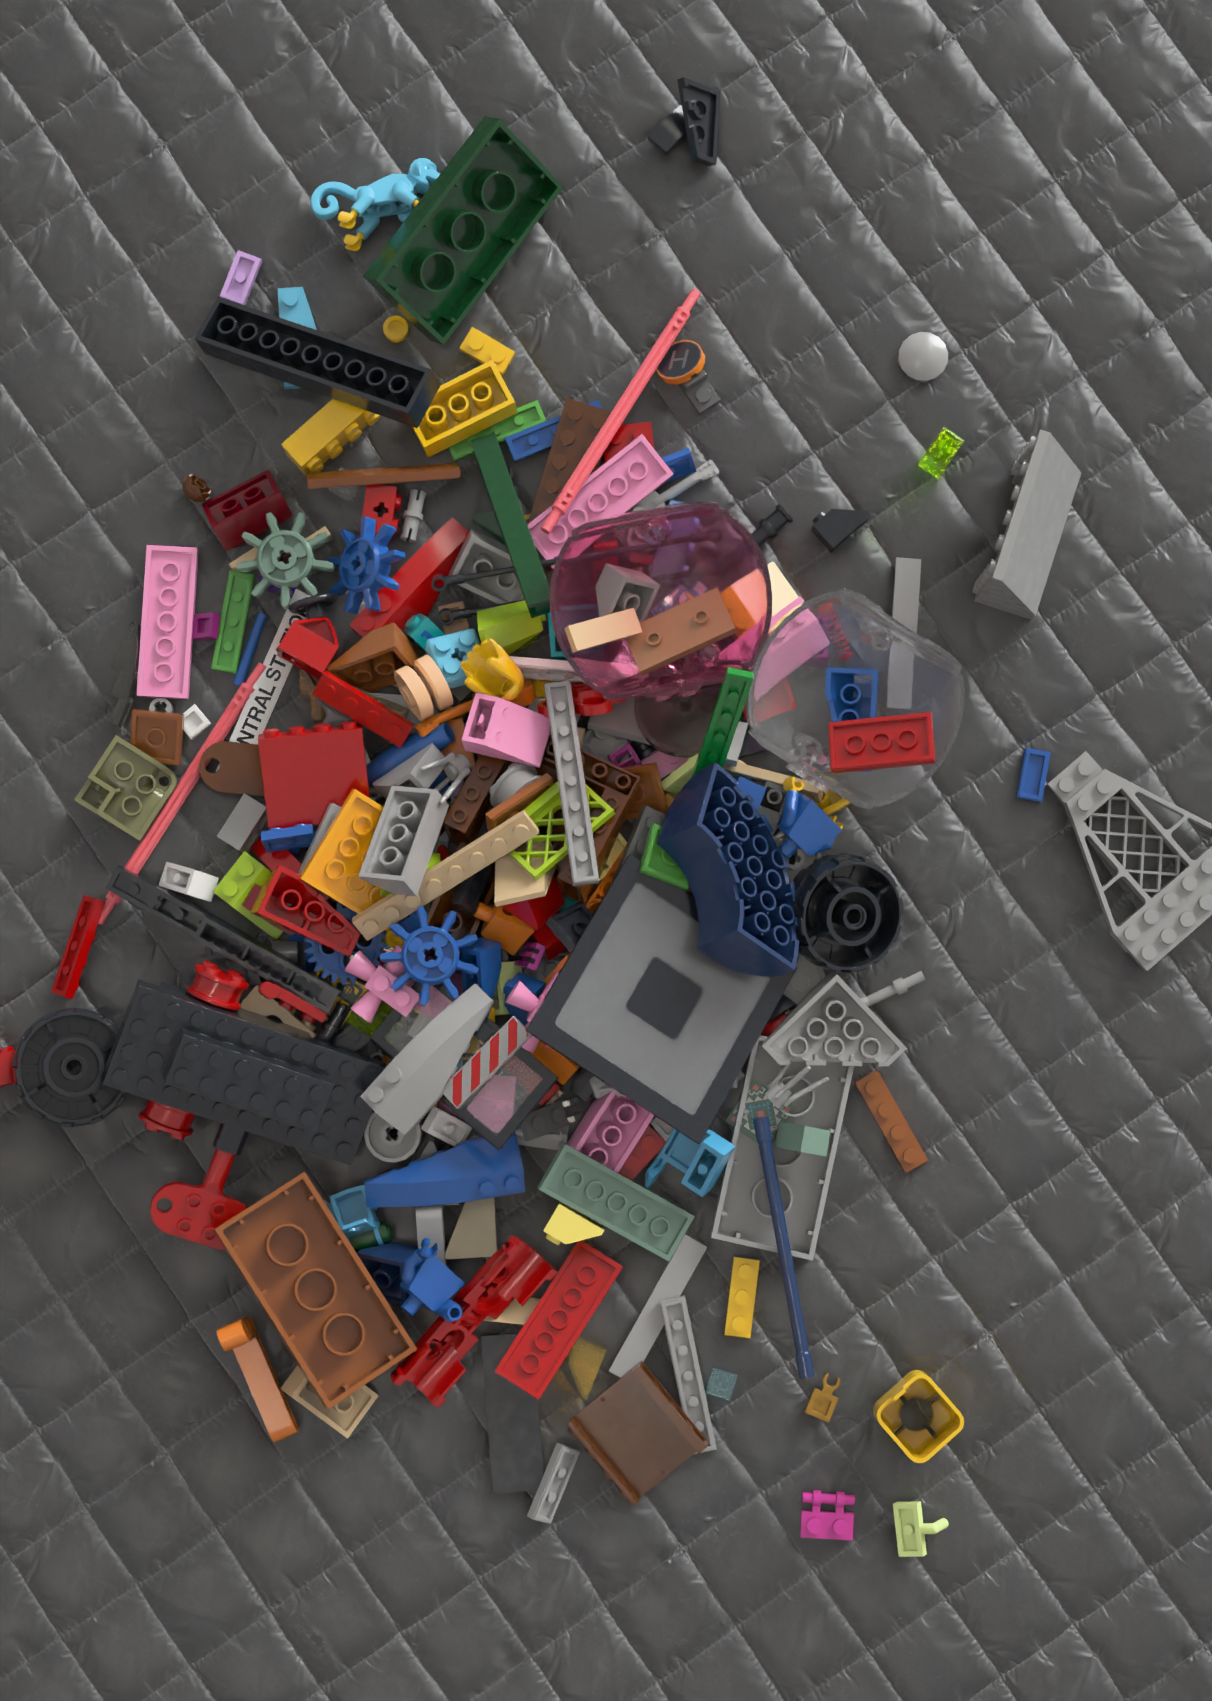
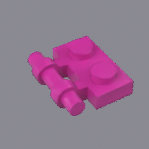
M813 1490L812 1493L802 1492V1503H812V1509H801V1538L853 1540L854 1513L844 1512V1505L854 1506L855 1495H846L840 1491H836V1494L821 1493V1490ZM821 1504H835V1511L820 1510Z

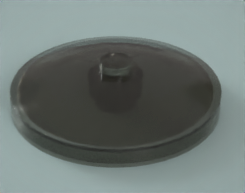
M680 658L648 673L640 683L634 700L636 724L644 739L658 751L670 756L688 758L699 754L725 674L716 666L694 658Z

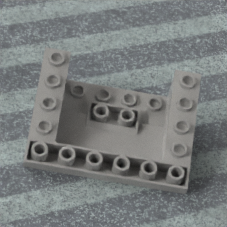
M1041 429L1036 436H1031L1029 442L1026 443L1025 448L1022 449L1021 454L1018 455L1017 460L1013 463L1010 474L1014 475L1012 484L1016 485L1012 492L1011 500L1015 502L1012 510H1007L1003 520V525L1007 527L1004 535L999 534L995 549L999 550L997 558L991 559L990 564L987 565L986 569L979 575V578L976 579L972 593L976 594L975 602L1030 620L1036 616L1081 476L1080 470L1052 434Z

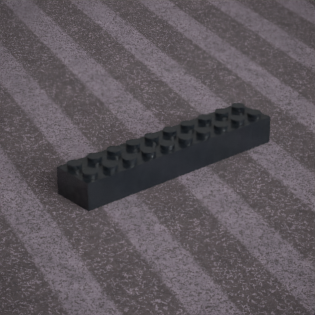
M217 297L194 338L204 353L209 356L414 428H418L441 386L432 369L221 297Z

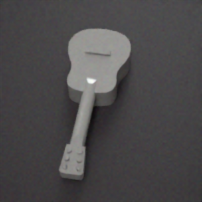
M709 460L697 468L696 472L660 495L653 491L636 506L662 512L665 517L667 509L664 503L702 480L704 482L719 475V470L713 460ZM628 512L608 527L611 534L615 535L616 540L622 545Z

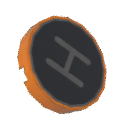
M682 340L674 342L656 371L667 384L678 385L686 383L692 379L691 376L695 373L698 375L705 364V354L700 345L694 341Z

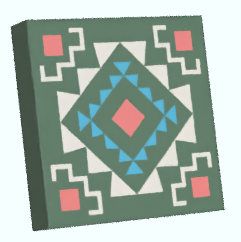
M753 1079L749 1085L744 1108L749 1110V1114L743 1113L740 1132L757 1143L753 1124L754 1118L768 1116L771 1129L779 1126V1122L787 1123L791 1116L781 1113L765 1095L769 1089L756 1079ZM739 1101L725 1120L733 1127ZM789 1104L787 1107L781 1106L785 1112L793 1114L796 1109L792 1104ZM778 1130L771 1133V1143L776 1139Z

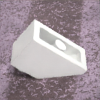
M166 862L158 886L211 902L215 894L213 890L217 887L219 878Z

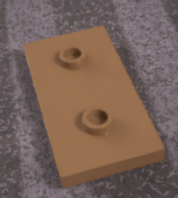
M718 587L641 622L642 633L628 637L626 640L637 667L643 676L737 633V630Z

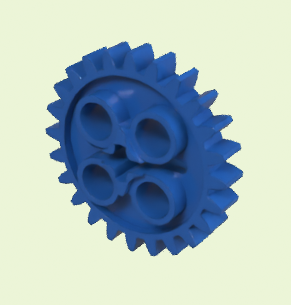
M336 902L335 910L341 913L355 927L352 923V917L357 915V913L346 906L342 908L341 903ZM379 933L371 938L366 946L362 947L358 942L355 944V947L363 951L374 966L381 965L377 961V958L382 954L380 949L388 947V944L381 942V939L386 937V933ZM307 938L303 939L304 942L310 943V947L304 949V952L312 953L307 962L317 963L313 971L322 969L321 978H325L330 974V982L332 983L336 981L337 977H339L340 984L345 985L347 978H349L351 984L356 983V976L345 972L346 967L343 964L345 955L334 950L326 954L322 951L321 944ZM353 950L351 954L355 956L356 952Z

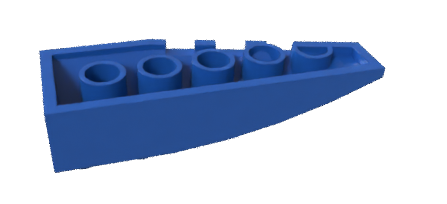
M514 1133L499 1151L484 1138L465 1140L457 1143V1146L454 1148L433 1153L434 1156L419 1161V1159L409 1163L407 1167L399 1170L393 1169L364 1181L367 1207L429 1206L475 1201L525 1192L524 1170L516 1134Z

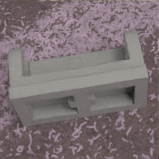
M244 793L217 837L242 853L244 851L249 853L250 847L256 842L268 823L266 806Z

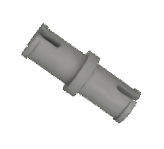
M416 489L410 490L407 510L403 513L405 520L400 539L406 542L410 532L408 540L410 543L416 542L419 523L423 521V514L421 513L426 493L420 491L416 500L418 493Z

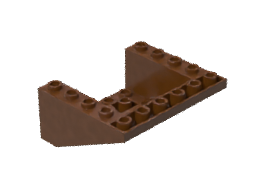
M549 735L540 768L535 767V769L537 770V776H543L548 773L553 778V784H555L558 779L552 737ZM580 749L585 784L614 809L615 812L609 820L593 832L600 878L640 785L641 777ZM480 754L444 818L443 825L450 842L459 845L462 841L468 845L477 839L487 810L494 808L490 802L489 790L491 786L497 782L511 764L516 762ZM590 808V817H599L605 811L602 808ZM562 809L554 813L553 819L563 818ZM548 825L539 826L538 835H547ZM553 825L552 835L565 834L564 825ZM551 841L554 851H559L564 847V841ZM568 854L558 862L554 876L562 896L576 903L582 901L586 906L597 883L573 886Z

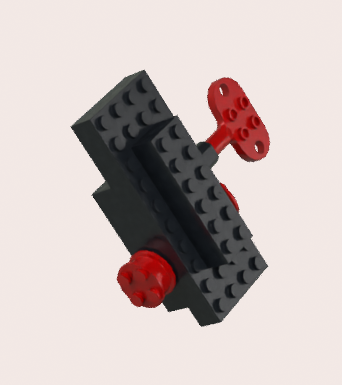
M203 961L202 965H195L194 970L197 973L193 984L188 985L187 989L162 981L160 986L138 979L101 1079L102 1085L148 1099L145 1110L140 1111L138 1115L146 1123L144 1127L154 1132L162 1130L170 1133L169 1135L175 1139L184 1140L186 1136H192L194 1130L191 1126L195 1116L221 1123L213 1142L216 1150L203 1183L192 1185L186 1182L174 1181L164 1184L153 1195L150 1212L153 1222L163 1232L208 1247L225 1250L213 1229L247 1208L243 1202L225 1195L223 1187L235 1156L242 1153L249 1132L352 1165L373 1111L360 1096L387 1066L382 1061L314 1039L306 1031L242 1009L239 1000L243 989H248L249 983L242 978L243 974L232 969H228L225 972L217 969L218 965L209 961ZM168 1198L172 1202L170 1208L167 1210L158 1209L157 1202L160 1199Z

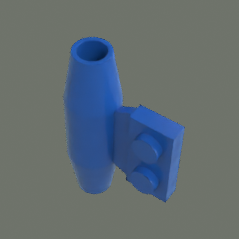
M447 723L439 724L438 727L425 737H421L416 732L407 737L401 748L393 745L381 752L367 764L369 788L374 787L373 782L431 743L440 752L455 740L450 726ZM444 769L428 789H434L447 777ZM449 782L441 791H439V793L446 792L448 788L452 785L451 782Z

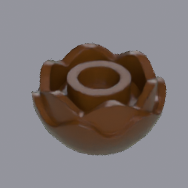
M194 473L185 476L182 488L189 499L194 502H204L210 498L209 495L212 489L207 487L206 481L203 478H197Z

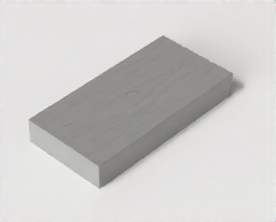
M760 1035L747 1061L730 1143L736 1147L724 1168L710 1237L778 1253L759 1144L740 1132L743 1113L749 1114V1110L744 1109L749 1085L753 1079H756L767 1087L783 1066L779 1065L761 1046L768 1037ZM792 1062L778 1082V1084L782 1082L786 1085L806 1066H810V1071L789 1089L792 1093L790 1096L814 1082L826 1076L829 1077V1081L790 1103L796 1107L793 1114L785 1112L781 1107L778 1109L781 1113L791 1116L787 1123L829 1130L830 1137L827 1155L820 1156L776 1148V1139L772 1143L792 1256L813 1260L854 1070V1066H842L841 1062H826V1066L805 1065V1062ZM778 1126L771 1128V1133L778 1130Z

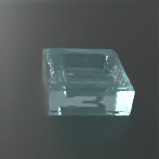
M712 1367L705 1393L730 1401L738 1375Z

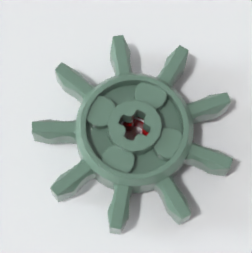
M271 512L267 513L266 521L270 527L271 534L263 541L256 538L253 534L246 532L242 534V538L248 545L258 549L257 559L242 561L236 564L239 572L259 570L262 574V580L254 587L251 593L256 599L260 598L270 585L281 588V605L283 609H289L291 588L302 585L308 595H318L316 587L308 580L312 571L334 572L335 566L333 563L314 559L313 550L330 540L327 533H320L308 541L301 536L306 520L304 513H298L291 531H280L277 519ZM287 555L289 557L288 564H284L282 556Z

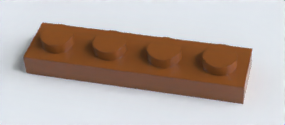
M878 1070L854 1082L903 1171L907 1173L927 1162V1157Z

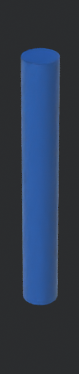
M258 612L233 681L234 685L241 686L246 678L268 617L266 614Z

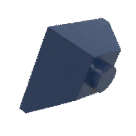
M392 1242L358 1251L357 1255L388 1303L401 1306L409 1297V1294L400 1287L404 1260L418 1247Z

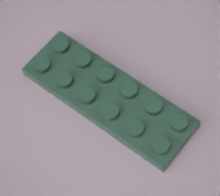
M564 1142L537 1187L540 1191L667 1261H670L695 1217Z

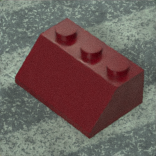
M269 470L201 504L225 551L240 546L245 541L242 538L244 532L259 536L270 527L266 521L267 513L271 512L274 515L278 525L293 516Z

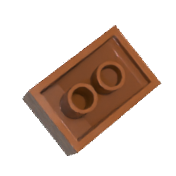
M393 622L369 632L329 665L327 671L344 682L371 693L395 684L394 671L403 666H409L414 670V661L419 658V650Z

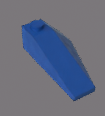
M826 667L825 695L833 722L876 717L879 672L877 669ZM872 770L854 771V772H872Z

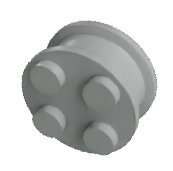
M522 763L511 764L489 790L491 805L495 808L540 778V775L537 776L535 767Z

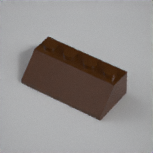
M461 841L456 852L467 846V844ZM495 861L479 902L487 906L495 891ZM459 884L435 898L427 912L428 925L438 928L443 925L445 917L451 910L456 912L455 923L449 930V934L455 940H460L467 935H474L481 922L473 914L465 913L453 904ZM459 950V959L461 958V950Z

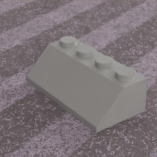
M391 786L358 876L360 879L393 894L417 896L449 807L446 801L444 804L439 803L442 796L437 789Z

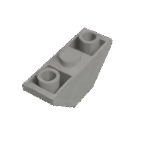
M431 743L373 782V786L386 800L391 786L428 789L447 764L445 763L426 771H421L420 768L445 756Z

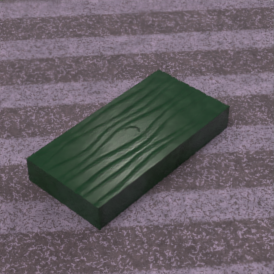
M484 116L373 261L363 277L430 341L444 345L564 186L500 119Z

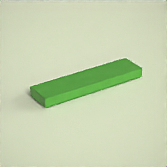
M538 400L517 408V414L449 447L454 462L474 455L471 444L473 439L495 432L498 443L501 444L506 442L505 437L546 421Z
M229 570L218 639L216 640L211 666L213 671L237 673L252 598L251 593L256 577L254 574Z

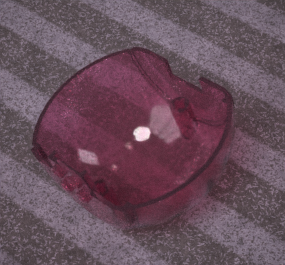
M693 501L606 517L587 522L571 531L572 536L568 537L556 560L551 578V621L559 646L569 664L587 685L598 693L602 692L603 698L622 700L646 696L647 698L654 697L655 701L670 699V696L676 693H680L681 697L692 696L702 686L722 683L727 667L750 672L749 667H753L761 654L770 630L773 614V589L764 555L754 537L737 517L725 508H720V504L717 502ZM607 563L642 572L660 585L645 620L718 587L737 633L682 657L686 661L680 658L642 676L626 638L573 653L564 628L599 617L595 587Z

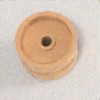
M424 655L415 660L414 670L409 666H403L394 671V678L398 689L410 711L419 721L431 717L434 707L438 710H444L453 705L450 688L440 669L429 655Z

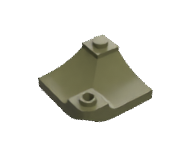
M115 735L74 801L138 841H141L175 789L177 778L169 768ZM162 777L168 778L169 784L167 786L159 784V780Z

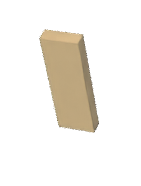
M634 608L583 621L564 628L573 653L642 633Z

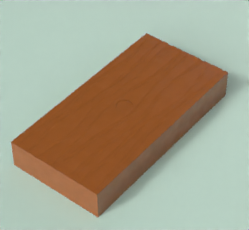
M305 1171L213 1229L223 1248L326 1409H330L417 1350Z

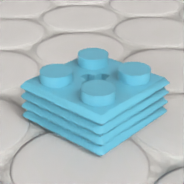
M474 628L427 640L425 647L427 655L436 663L450 689L465 685L464 681L467 677L460 664L462 661L467 660L466 654L472 651L476 644L481 645Z

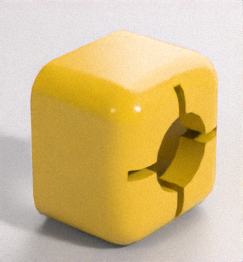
M913 1370L905 1375L877 1400L873 1407V1415L878 1423L903 1452L916 1463L928 1461L953 1439L964 1426V1417L934 1381L920 1370ZM939 1394L938 1397L929 1403L932 1409V1417L928 1425L936 1433L934 1436L925 1427L920 1430H912L905 1426L894 1435L895 1431L903 1424L900 1419V1411L904 1403L899 1397L903 1395L907 1400L918 1397L928 1402Z

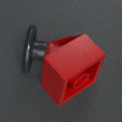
M318 594L292 603L289 606V611L294 614L306 613L307 619L293 621L278 646L277 656L320 680L323 673L327 671V667L332 664L337 656L338 639L336 631L330 619L327 618L326 609H324L338 601L337 594Z

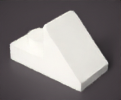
M433 1106L421 1127L425 1132L454 1147L457 1146V1143L465 1141L472 1129L464 1121Z

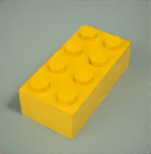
M490 360L441 385L418 428L412 427L429 458L517 414L518 411L515 401L494 361Z
M332 399L281 445L288 458L305 476L306 473L320 472L324 468L323 464L329 458L334 459L343 451L342 447L349 441L352 443L357 440L362 434L361 430L367 425L372 426L381 416Z

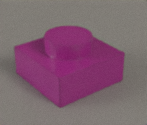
M215 612L194 614L192 639L196 641L218 639L220 614Z

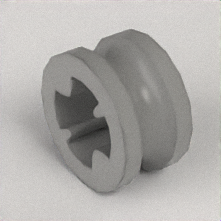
M156 698L150 703L149 711H158L156 706L159 704L164 706V703L167 704L165 708L167 713H174V708L167 699Z

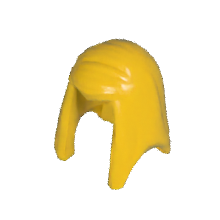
M493 639L483 640L481 645L476 644L472 651L466 654L467 660L462 661L460 665L467 677L464 684L469 689L507 701H511L519 696L524 686L522 672L504 649Z

